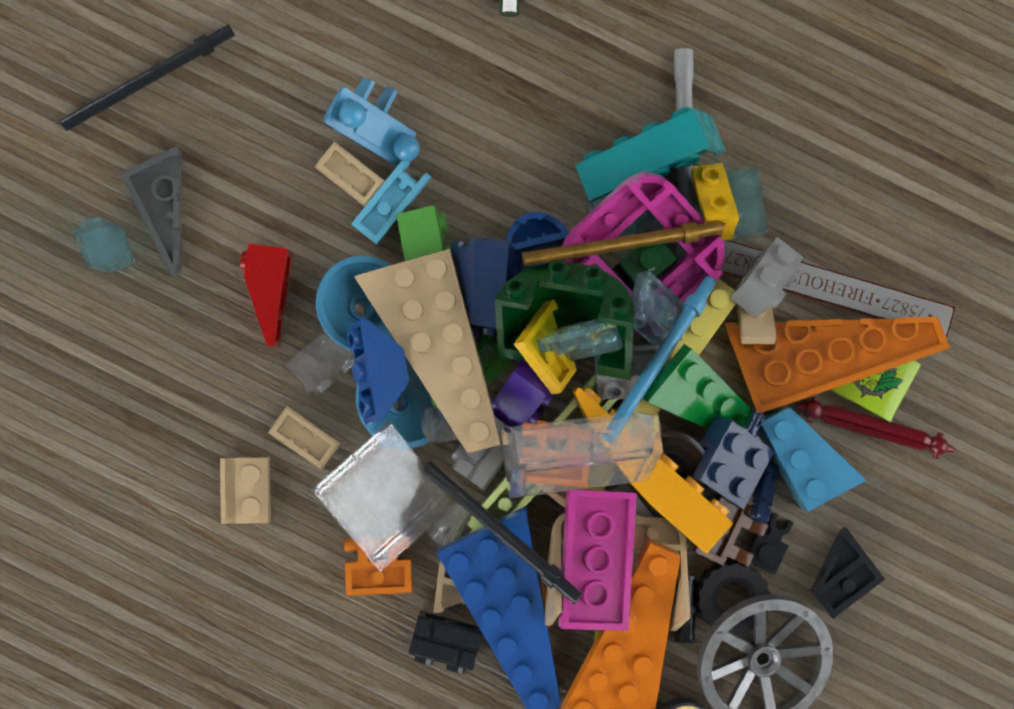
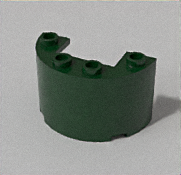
M555 260L517 274L500 289L495 297L499 357L527 362L514 343L545 301L554 299L558 307L557 310L552 311L558 330H565L568 344L602 349L597 364V374L631 380L634 303L628 290L614 276L603 271L598 266Z

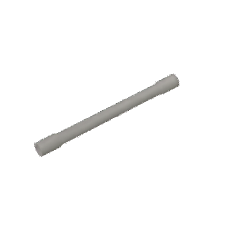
M689 48L674 50L676 111L684 107L693 109L692 81L694 79L693 49ZM693 165L677 168V190L694 208V184L690 174ZM678 243L676 249L677 261L687 253Z

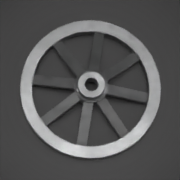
M761 595L749 598L724 612L710 627L703 639L697 660V675L701 690L713 709H737L754 676L757 675L764 709H807L817 699L828 681L833 663L832 640L823 621L811 608L801 601L783 595ZM779 610L793 613L766 639V611ZM754 615V640L747 642L729 632L740 621ZM804 620L811 626L817 643L777 647ZM721 641L744 652L739 657L712 667L715 653ZM817 655L816 665L808 682L781 664V658ZM745 667L726 703L718 696L713 680ZM775 672L801 690L794 698L778 707H775L770 675H773Z

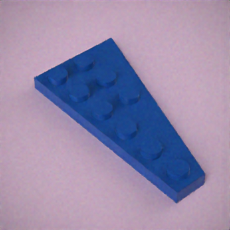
M527 506L498 519L534 551ZM485 526L438 548L437 555L526 709H555L561 706V694L552 654L551 638L548 626L545 625V606L539 573Z

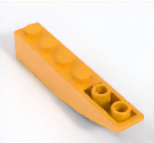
M588 386L584 390L575 387L572 393L588 425L606 454L625 479L651 507L707 554L732 526L733 522L726 517L730 511L715 498L711 502L701 495L704 488L690 476L685 480L675 472L679 466L664 453L660 458L650 450L653 443L639 431L633 435L623 427L614 443L605 441L601 435L616 414V411L612 409L608 413L599 405L602 399Z

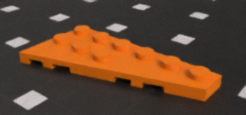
M938 317L791 320L775 322L777 336L775 344H741L739 323L724 322V327L754 408L761 414L950 348Z
M647 539L632 568L629 631L600 630L559 709H656L681 557L678 551Z

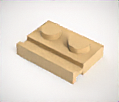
M270 457L220 458L221 524L271 522Z

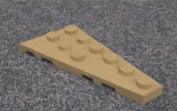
M447 249L354 276L396 343L404 349L405 357L466 452L473 453L502 445L452 251Z

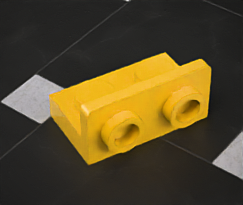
M723 163L693 166L690 174L705 223L721 220L724 226V233L719 234L722 241L731 240L739 220V214Z

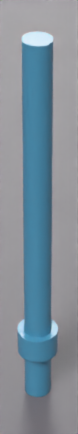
M705 276L695 293L690 294L683 303L682 313L601 435L605 441L614 443L693 319L701 315L706 307L705 301L716 285V281L712 277Z

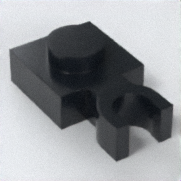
M771 512L770 519L767 522V533L763 537L755 533L747 551L754 554L751 564L775 575L789 545L781 542V539L785 534L789 533L794 522L786 520L785 525L781 529H777L775 521L778 515Z

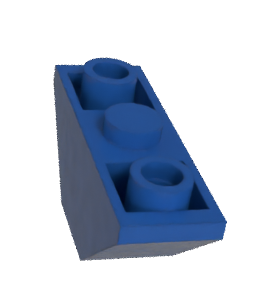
M366 318L359 319L349 326L347 343L349 349L353 350L355 363L353 364L352 373L354 381L358 383L360 392L358 410L360 415L364 417L365 425H370L385 418L409 383L404 349Z

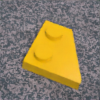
M554 299L545 301L514 343L515 347L551 394L562 393L577 370L573 356L568 349L565 330H558L552 311L557 310L558 307Z

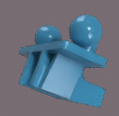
M363 77L354 93L345 87L339 88L323 118L325 124L334 128V131L354 140V143L372 151L395 166H398L401 161H411L418 156L420 145L415 138L416 132L388 115V110L398 91L386 87L374 106L367 101L375 85V82Z

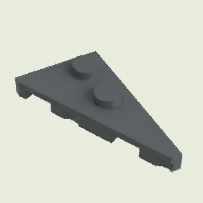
M175 146L121 173L170 275L173 277L182 273V151L178 146Z

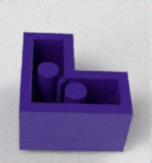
M521 361L491 403L494 416L519 433L522 430L523 422H536L543 411L539 405L542 404L547 407L555 394L550 393L528 362Z

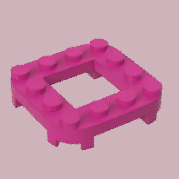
M642 171L623 181L568 233L562 246L616 238L647 209L666 229L677 228L681 223L695 221L696 224H702L705 221L667 179L649 171ZM719 235L701 237L697 242L685 244L682 241H677L687 253L639 297L599 255L563 261L598 266L618 279L628 290L634 303V334L649 332L655 334L665 328L662 323L683 305L690 294L695 293L705 276H710L715 281L719 279L723 273L721 268L724 262L725 245Z

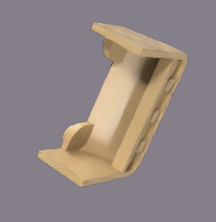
M565 513L556 519L552 527L547 557L549 565L555 564L561 570ZM635 516L632 568L647 539L678 551L681 556L669 624V631H677L691 618L686 536L665 518ZM545 584V625H552L562 612V594L556 588L550 589Z

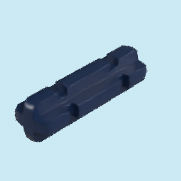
M769 461L754 490L752 502L755 505H751L750 518L757 523L768 522L770 519L771 508L768 507H771L773 504L776 481L774 479H777L779 472L778 465L774 464L773 461Z

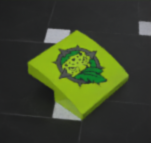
M913 361L829 391L859 405L861 409L890 423L918 373L921 364Z

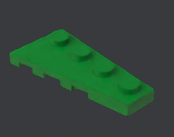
M685 344L658 374L643 396L645 401L707 429L715 416L731 420L740 427H745L753 411L692 348Z

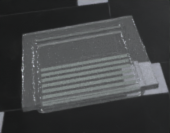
M391 422L385 424L311 489L319 501L380 572L454 505L444 491L422 472L424 465Z

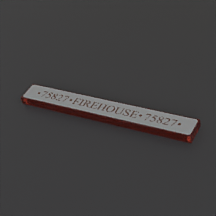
M724 240L725 256L721 268L722 274L743 279L754 261L764 250ZM802 261L796 268L800 272L798 277L788 288L784 286L782 289L784 292L875 319L938 317L946 338L956 308L955 306Z

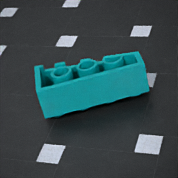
M684 107L672 113V119L662 124L660 121H656L644 126L641 129L643 133L631 138L628 135L615 140L612 143L613 147L605 151L598 149L584 156L585 160L575 166L588 200L601 203L623 181L642 171H649L665 177L670 173V167H690L700 163L699 156L711 151L717 156L726 152L712 115L695 108Z

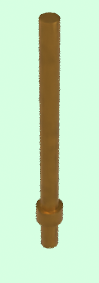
M721 220L696 224L695 221L681 223L677 228L522 253V261L525 267L549 263L555 260H567L682 241L683 244L697 242L701 237L723 234L724 226Z

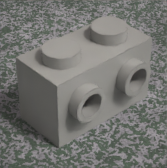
M776 237L754 261L730 296V299L755 318L768 306L774 309L786 295V292L782 290L784 286L788 288L800 274L796 268L803 259V256Z

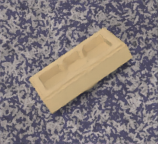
M335 141L314 166L364 207L385 182Z
M737 304L741 344H775L777 336L773 308L768 306L755 318Z
M290 406L285 407L268 431L270 435L320 470L324 469L341 444L336 438Z

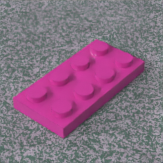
M567 489L562 571L565 573L563 577L582 592L583 596L574 605L562 595V612L559 615L558 624L561 629L629 631L636 492Z

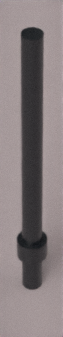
M227 24L208 36L205 34L193 40L194 44L60 119L62 126L68 131L200 55L205 57L215 51L214 47L236 36L233 29Z
M429 461L423 467L422 472L539 573L542 576L540 580L550 589L556 588L574 605L582 598L583 593L563 577L565 573L555 564L549 565L436 465Z

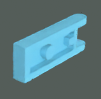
M401 161L351 224L377 246L397 223L396 214L405 212L432 178L428 173H425L417 182L404 172L409 167L411 161Z

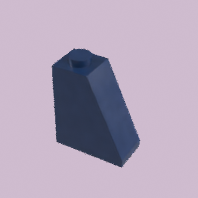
M472 238L469 239L468 246H464V242L461 241L452 242L451 249L470 325L477 329L481 336L497 338L495 297L508 280L521 273L522 256L508 241Z

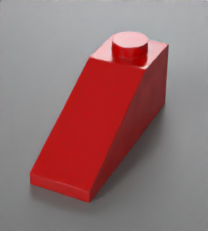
M248 243L247 251H243L241 255L240 269L244 270L243 276L266 345L279 348L293 252L286 248Z

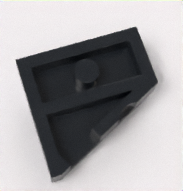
M843 527L840 529L810 591L827 614L834 619L883 582L885 578L850 531Z

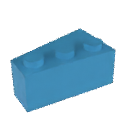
M781 407L765 415L766 418L763 420L758 433L764 444L775 451L772 459L778 465L779 472L798 508L809 512L867 481L790 407Z

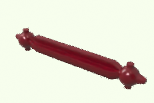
M812 397L810 401L797 403L796 408L803 412L808 423H813L814 419L820 418L825 424L917 450L929 449L934 459H939V456L944 453L955 451V448L948 444L947 440L943 437L944 433L937 432V436L931 438L924 431L892 422L889 423L875 417L832 405L822 407L818 402V397Z

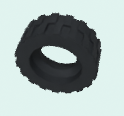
M726 560L724 565L717 563L711 565L709 570H705L702 573V578L696 584V605L699 607L700 616L710 627L724 613L719 608L716 597L718 590L725 583L738 582L746 588L749 598L771 595L767 588L768 584L761 577V574L752 567L736 560L734 562ZM754 615L740 621L729 632L735 635L742 634L743 636L749 634L750 631L754 630Z

